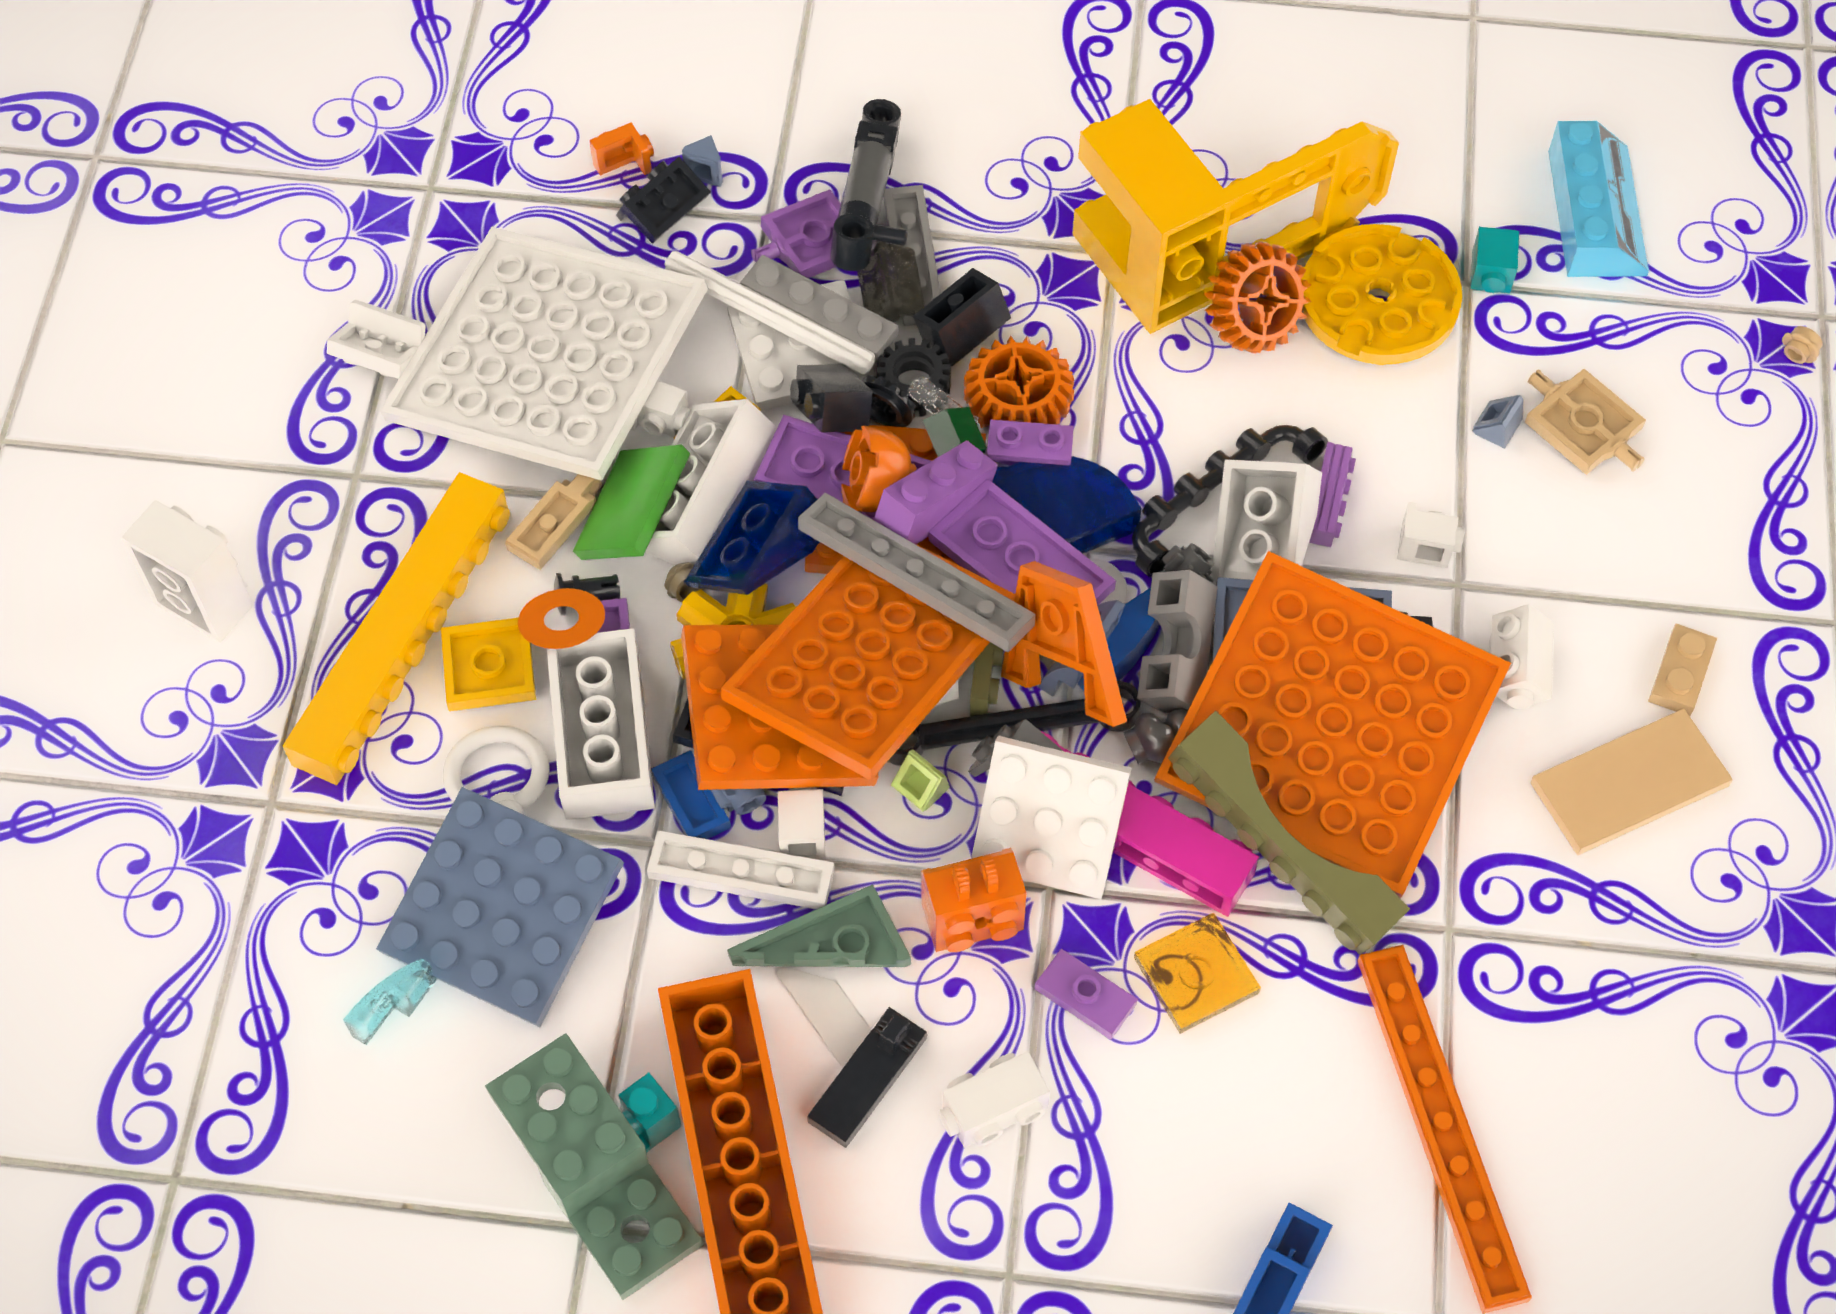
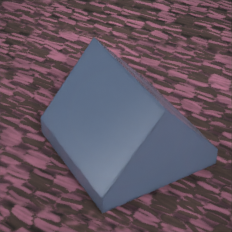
M712 135L684 146L682 157L687 166L702 182L721 187L723 183L721 160Z
M1515 395L1489 401L1473 426L1472 431L1475 435L1505 449L1523 420L1524 399L1521 395Z

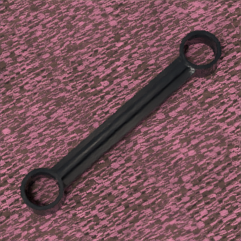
M1117 681L1121 698L1127 699L1133 705V711L1126 714L1127 722L1115 727L1086 715L1085 698L925 724L920 723L912 732L917 737L918 742L910 749L897 750L888 762L901 766L910 750H914L922 756L923 751L927 749L978 742L988 735L993 738L1004 725L1011 728L1024 719L1029 721L1039 731L1099 722L1110 731L1122 732L1135 725L1140 712L1141 700L1137 699L1138 690L1133 685L1124 681Z

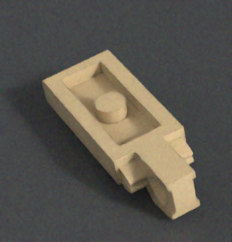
M577 474L571 482L567 479L562 483L556 481L506 539L505 545L507 550L541 570L591 512L597 501L595 495L603 485L601 480Z

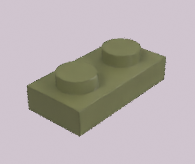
M991 642L975 659L970 696V716L988 714L989 704L997 705L1000 679L992 678L993 666L1002 667L1004 650Z

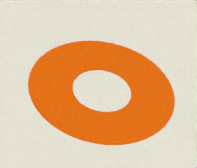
M569 588L556 589L538 595L523 607L518 617V628L521 635L528 642L536 646L549 649L569 648L589 640L600 630L605 620V609L597 597L586 591ZM567 606L578 612V622L566 630H552L544 623V617L547 612L556 607Z

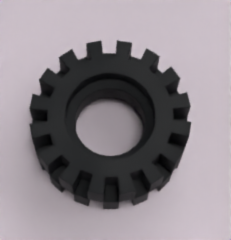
M908 338V345L906 346L903 345L902 340L895 342V351L888 346L884 350V357H879L877 378L882 376L887 382L891 384L896 383L901 391L908 392V399L915 403L916 408L914 411L919 412V417L927 416L928 407L934 413L939 410V402L943 405L945 404L947 394H950L951 364H949L946 352L941 354V347L937 344L930 349L929 340L922 339L921 345H915V338ZM910 370L922 371L930 377L927 382L920 385H907L898 379L900 374Z

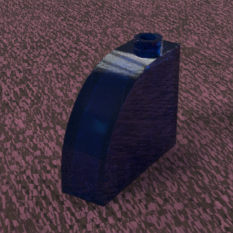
M1072 456L1070 465L1018 462L1008 467L1000 466L997 467L992 481L1082 554L1132 534L1141 519L1142 508L1128 486L1105 467L1083 458Z

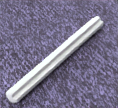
M672 251L669 257L666 258L664 263L666 270L705 279L708 289L706 293L861 374H867L873 367L875 354L870 350L678 251Z

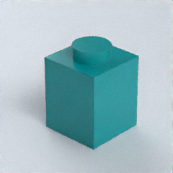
M1479 226L1472 249L1470 289L1482 290L1488 293L1500 292L1510 294L1518 270L1519 231Z

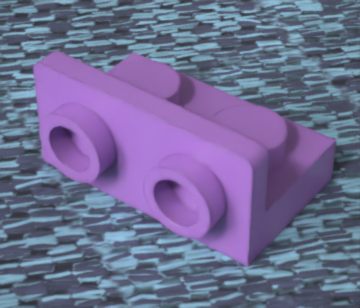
M990 420L987 456L994 462H999L1003 465L1028 464L1040 465L1049 469L1058 467L1071 468L1074 426Z

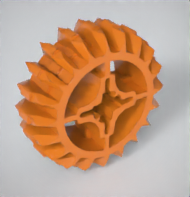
M1259 241L1255 245L1250 243L1241 244L1240 251H1227L1228 262L1221 261L1216 263L1220 271L1219 275L1208 277L1211 283L1214 284L1213 291L1204 293L1208 299L1212 300V304L1204 310L1208 315L1214 316L1209 326L1213 330L1220 331L1218 337L1223 342L1230 343L1232 348L1240 351L1246 350L1251 353H1260L1261 350L1269 352L1275 351L1276 343L1280 345L1288 344L1287 332L1292 334L1298 333L1297 320L1308 318L1302 312L1303 304L1312 302L1307 296H1304V291L1311 284L1307 280L1301 279L1307 270L1302 265L1296 264L1298 257L1286 252L1284 247L1275 244L1271 246L1270 243ZM1260 294L1267 295L1266 297H1259ZM1249 298H1257V300L1253 301L1249 300Z
M1010 335L1007 344L1004 345L995 339L991 345V350L981 347L978 358H971L969 371H966L964 375V387H966L964 389V400L966 404H969L968 407L973 417H978V423L981 428L989 426L990 420L1059 425L1060 418L1067 417L1071 402L1074 400V376L1069 371L1067 359H1059L1060 354L1057 348L1046 351L1044 340L1036 345L1031 344L1028 335L1023 342H1015Z

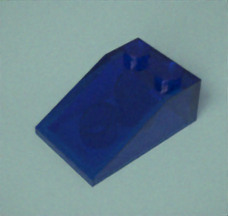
M747 480L684 582L688 587L745 595L753 592L811 554L820 543L798 529V517L818 499L807 486Z

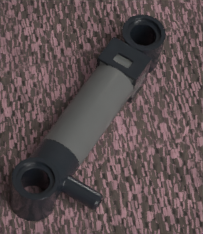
M886 99L870 100L863 107L862 119L859 121L855 137L854 153L838 217L833 226L831 261L838 268L846 271L862 270L868 266L873 241L901 246L906 245L907 230L877 225L888 176L891 174L901 121V109L899 106Z

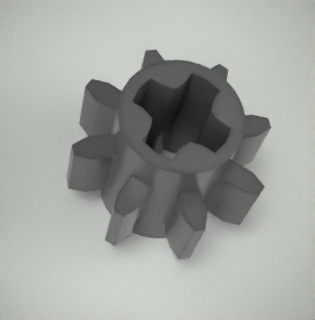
M1190 543L1187 548L1184 546L1179 548L1177 545H1174L1161 559L1166 564L1163 567L1165 572L1191 570L1211 583L1214 582V579L1210 576L1212 573L1210 569L1214 566L1213 560L1204 550L1193 543Z

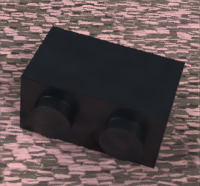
M972 268L917 312L913 318L921 338L929 340V348L931 349L935 344L941 347V354L946 352L949 364L953 367L1009 321L1011 315L999 283Z
M844 364L797 365L796 379L792 380L790 386L791 400L821 433L854 432L856 429L862 430L861 426L869 427L873 391Z

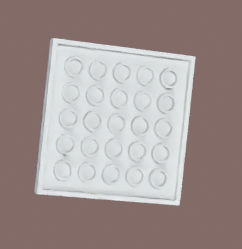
M491 227L380 412L384 420L603 480L708 289L705 279Z

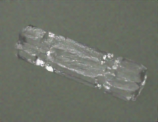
M925 376L915 378L908 389L909 396L919 404L923 401V407L933 415L945 409L962 407L940 388L934 390L935 384ZM973 415V417H974V419H975V421H976V424L978 425V420H977V418Z

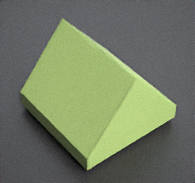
M914 750L909 751L891 783L892 787L922 812L931 807L950 788L946 776Z

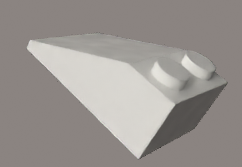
M1225 460L1213 557L1214 566L1212 567L1211 577L1214 579L1213 584L1216 585L1218 577L1254 580L1268 551L1302 566L1318 513L1322 472L1305 463Z

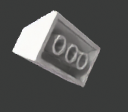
M748 399L692 405L683 426L672 445L682 444L690 452V455L645 553L673 565L689 562L692 565L697 564L699 567H709L710 563L715 559L728 528L736 519L738 508L746 493L753 486L754 477L777 430V427Z

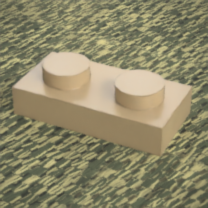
M1675 623L1648 702L1676 712L1684 708L1689 716H1691L1698 700L1717 637Z

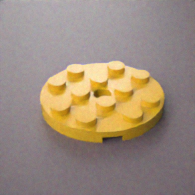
M1385 224L1353 226L1325 238L1313 249L1311 257L1306 262L1305 267H1303L1307 271L1301 278L1311 284L1304 291V296H1307L1312 302L1303 304L1302 312L1308 317L1305 318V321L1311 331L1334 351L1357 361L1377 365L1409 362L1434 351L1449 337L1455 327L1462 304V285L1452 261L1432 241L1425 237L1421 241L1401 233V227ZM1373 289H1381L1388 292L1390 296L1384 302L1383 298H1377L1369 294V292Z

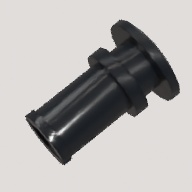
M561 572L555 575L554 590L565 588L579 589L594 595L600 601L621 599L620 585H617L619 583L617 574L579 579L578 575H573L571 580L563 581ZM566 606L557 607L561 616L566 615Z

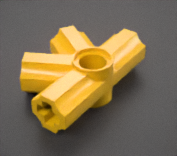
M742 575L740 578L732 579L726 607L700 589L696 592L692 591L683 600L679 611L676 613L677 621L682 625H780L797 606L792 602L764 611L769 590L768 584L761 582L757 577ZM680 638L671 641L670 647L679 675H681L682 679H685L682 639Z

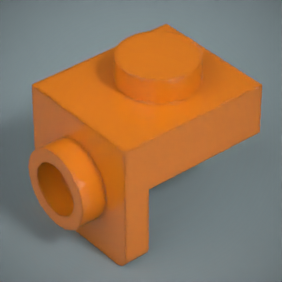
M632 122L614 130L603 132L589 140L593 166L600 176L633 161L637 163L644 175L652 171L650 157L654 156L652 144L646 134L640 135Z

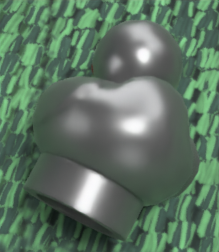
M1179 708L1171 711L1166 717L1165 722H1162L1153 713H1142L1138 716L1134 728L1123 732L1138 765L1147 760L1159 764L1163 762L1188 712L1186 709Z

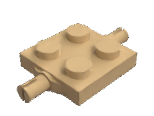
M1585 368L1570 380L1560 382L1559 384H1555L1540 369L1536 370L1529 377L1527 383L1531 384L1545 397L1539 405L1527 414L1525 423L1584 474L1587 475L1604 460L1615 456L1628 466L1632 472L1642 465L1645 458L1632 449L1627 442L1643 429L1646 419Z

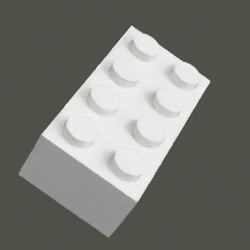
M634 628L596 633L589 640L569 648H547L559 797L566 820L655 809L640 660Z

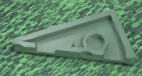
M873 884L727 949L728 957L733 966L907 967L911 965V956Z

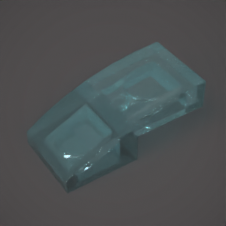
M424 959L410 963L389 975L365 994L343 1019L351 1036L367 1046L394 1008L410 1017L437 981L432 976L434 973L430 963Z

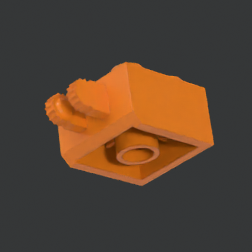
M1011 847L992 854L921 870V904L936 952L943 950L960 952L970 948L974 942L990 938L994 941H1003L1012 938L1018 931L1024 930L1027 893Z

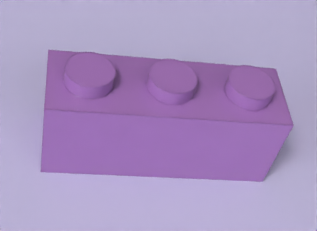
M966 440L885 488L874 521L916 545L929 537V531L986 479L992 482L998 464Z

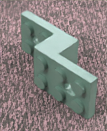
M567 1033L485 1085L487 1093L538 1167L545 1187L622 1301L704 1245L702 1238L650 1165L643 1142ZM550 1089H557L565 1094L563 1104L554 1110H546L539 1106L541 1095ZM635 1220L647 1223L650 1230L643 1241L631 1243L623 1238V1230L628 1223Z

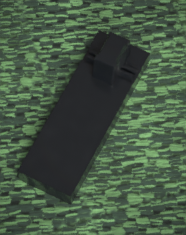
M888 1007L876 1026L870 1031L807 1115V1122L844 1148H847L926 1041L927 1031L891 1007Z

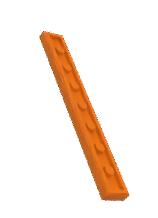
M1404 945L1361 954L1357 960L1482 1314L1528 1303L1532 1298Z

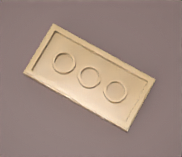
M1683 708L1536 774L1532 777L1530 783L1578 856L1729 787L1733 778Z

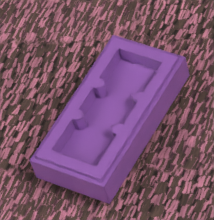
M1060 949L1036 981L1034 988L1110 1040H1112L1131 1014L1138 1001V998L1063 949Z

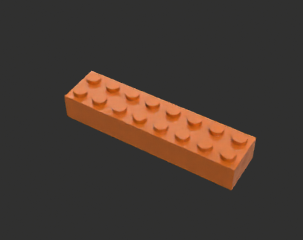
M751 969L658 988L720 1314H823Z

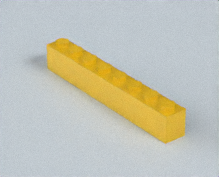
M461 472L457 474L282 745L291 766L334 785H338L345 773H350L359 758V750L367 737H372L377 732L382 719L381 715L389 702H394L399 697L403 689L404 679L411 667H416L421 662L428 640L434 632H439L443 627L450 605L455 598H460L465 592L469 575L476 565L482 564L489 551V544L496 532H501L506 527L510 510L508 509L503 489Z

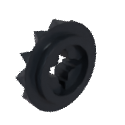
M867 375L861 380L873 391L871 419L885 426L907 427L911 424L916 416L914 413L916 405L912 400L908 399V392L901 391L896 383L891 384L882 376L876 379L874 376Z

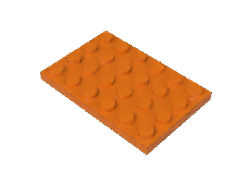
M919 546L920 548L926 550L927 552L933 554L939 559L945 561L946 563L952 565L958 570L964 572L965 574L971 576L977 581L983 583L984 585L990 587L996 592L1014 601V593ZM843 556L721 687V698L723 701L872 780L990 642Z

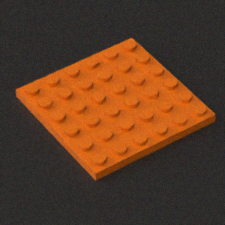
M1268 551L1155 776L1154 782L1208 807L1205 802V796L1193 784H1187L1178 777L1173 769V763L1168 757L1185 738L1214 711H1217L1248 743L1250 763L1258 788L1269 809L1287 832L1308 850L1330 863L1355 872L1378 875L1401 899L1511 663Z

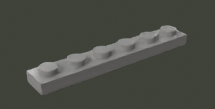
M824 493L798 517V529L1006 652H1009L1035 626V614L827 493Z

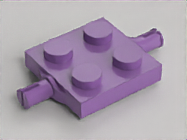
M831 189L761 216V228L771 243L751 250L754 262H757L762 255L772 260L779 258L791 270L806 278H811L837 267L831 261L830 253L833 226L838 217L841 203Z

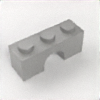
M1191 570L1157 572L1152 575L1148 615L1155 618L1162 627L1164 648L1161 655L1142 656L1137 699L1164 713H1170L1179 708L1188 711L1208 671L1217 586Z

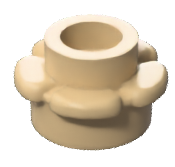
M1797 326L1791 333H1786L1782 337V343L1786 345L1784 348L1785 355L1788 359L1798 364L1815 362L1817 360L1816 357L1820 354L1819 350L1823 346L1820 336L1812 329L1804 326Z

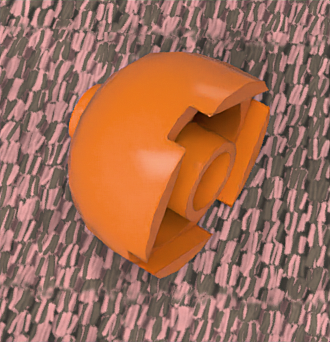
M861 426L862 430L856 429L852 433L846 448L842 470L850 471V486L841 483L843 503L859 512H876L883 490L916 471V465L911 463L910 452L904 442L894 433L881 428Z

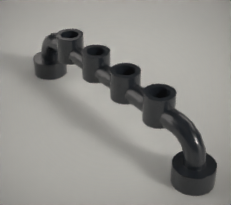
M1278 425L1266 430L1261 435L1253 428L1245 430L1236 441V447L1239 449L1236 453L1229 457L1222 450L1216 451L1208 458L1205 464V469L1208 473L1197 479L1192 473H1186L1178 479L1174 486V492L1177 495L1168 502L1160 495H1155L1146 502L1142 510L1145 518L1135 527L1132 535L1133 549L1138 555L1135 561L1136 566L1150 578L1153 573L1164 570L1163 567L1166 564L1161 559L1169 552V549L1159 540L1149 543V536L1158 529L1165 530L1175 522L1178 514L1189 506L1195 508L1201 505L1209 492L1222 484L1225 460L1261 461L1267 456L1272 446L1281 441H1289L1294 443L1292 453L1305 464H1309L1323 453L1328 439L1314 427L1304 431L1297 426Z

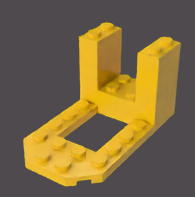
M1148 99L1137 105H1130L1120 113L1101 122H1094L1086 127V129L1080 131L1078 159L1106 195L1095 200H1088L1074 210L1072 234L1148 333L1152 334L1212 304V300L1208 299L1204 293L1213 291L1214 284L1211 283L1208 277L1219 275L1220 271L1216 263L1221 261L1228 262V255L1224 256L1230 225L1319 182L1313 215L1299 223L1292 222L1285 226L1282 231L1266 239H1258L1252 244L1255 245L1256 242L1261 241L1270 243L1271 246L1273 244L1284 247L1286 252L1294 254L1300 260L1312 254L1313 249L1330 235L1349 227L1358 226L1360 222L1356 217L1369 203L1377 206L1388 193L1399 142L1390 131L1361 121L1349 128L1338 129L1330 137L1314 145H1305L1295 154L1279 162L1273 161L1262 170L1244 179L1238 178L1223 188L1153 101Z

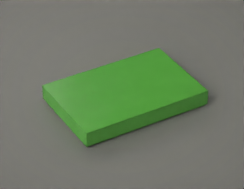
M682 444L621 450L573 552L581 560L643 556L686 465L690 452Z

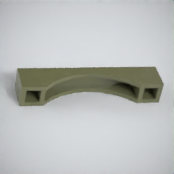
M1214 711L1185 738L1168 757L1173 763V769L1178 777L1187 784H1193L1205 796V802L1211 811L1220 817H1225L1237 829V835L1248 848L1257 850L1269 862L1272 873L1284 883H1290L1302 896V902L1305 907L1314 915L1322 916L1335 929L1334 934L1336 938L1346 948L1355 950L1359 955L1363 954L1373 947L1410 910L1378 875L1355 872L1330 863L1308 850L1287 832L1269 809L1258 788L1250 763L1248 743L1217 711Z

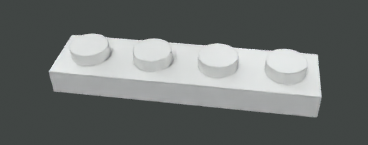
M659 830L656 834L647 867L649 879L812 909H819L827 905L835 871L833 862Z

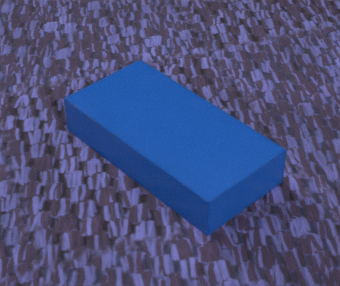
M691 750L651 768L652 777L684 835L709 839L731 828L724 809H721L711 790H698L695 757Z

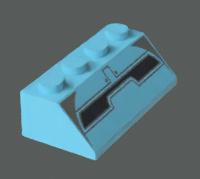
M1557 121L1548 154L1567 277L1647 276L1649 269L1628 146L1598 121Z

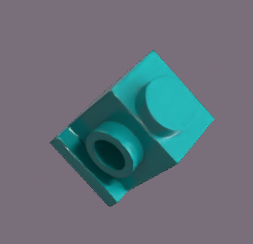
M650 1072L618 1094L623 1110L622 1114L643 1142L646 1153L682 1127L677 1106Z

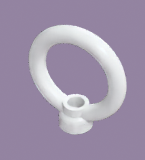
M501 725L484 727L461 738L448 753L443 767V784L450 799L454 802L461 787H464L460 772L464 761L473 751L487 744L507 743L520 748L527 754L532 766L531 776L523 789L515 795L510 792H502L492 796L490 800L524 815L523 810L538 799L549 777L548 756L540 742L524 730Z

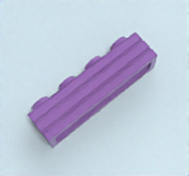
M1327 442L1321 468L1322 478L1318 513L1309 543L1331 547L1333 539H1339L1342 523L1337 522L1338 516L1344 517L1347 501H1343L1342 498L1343 494H1349L1351 480L1347 479V474H1353L1356 458L1351 457L1353 448L1350 446Z

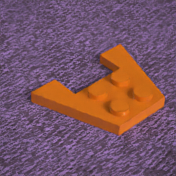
M1036 561L1020 565L1014 602L1035 614V626L1009 652L1005 651L1001 677L1025 688L1041 684L1040 655L1045 656L1084 674L1086 715L1112 727L1127 722L1092 583Z

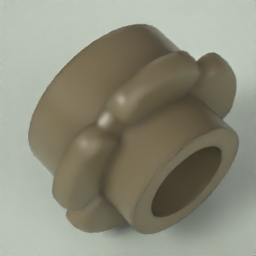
M689 562L673 566L669 570L664 583L669 597L683 602L692 591L704 590L705 579L702 576V569L697 564L692 565Z

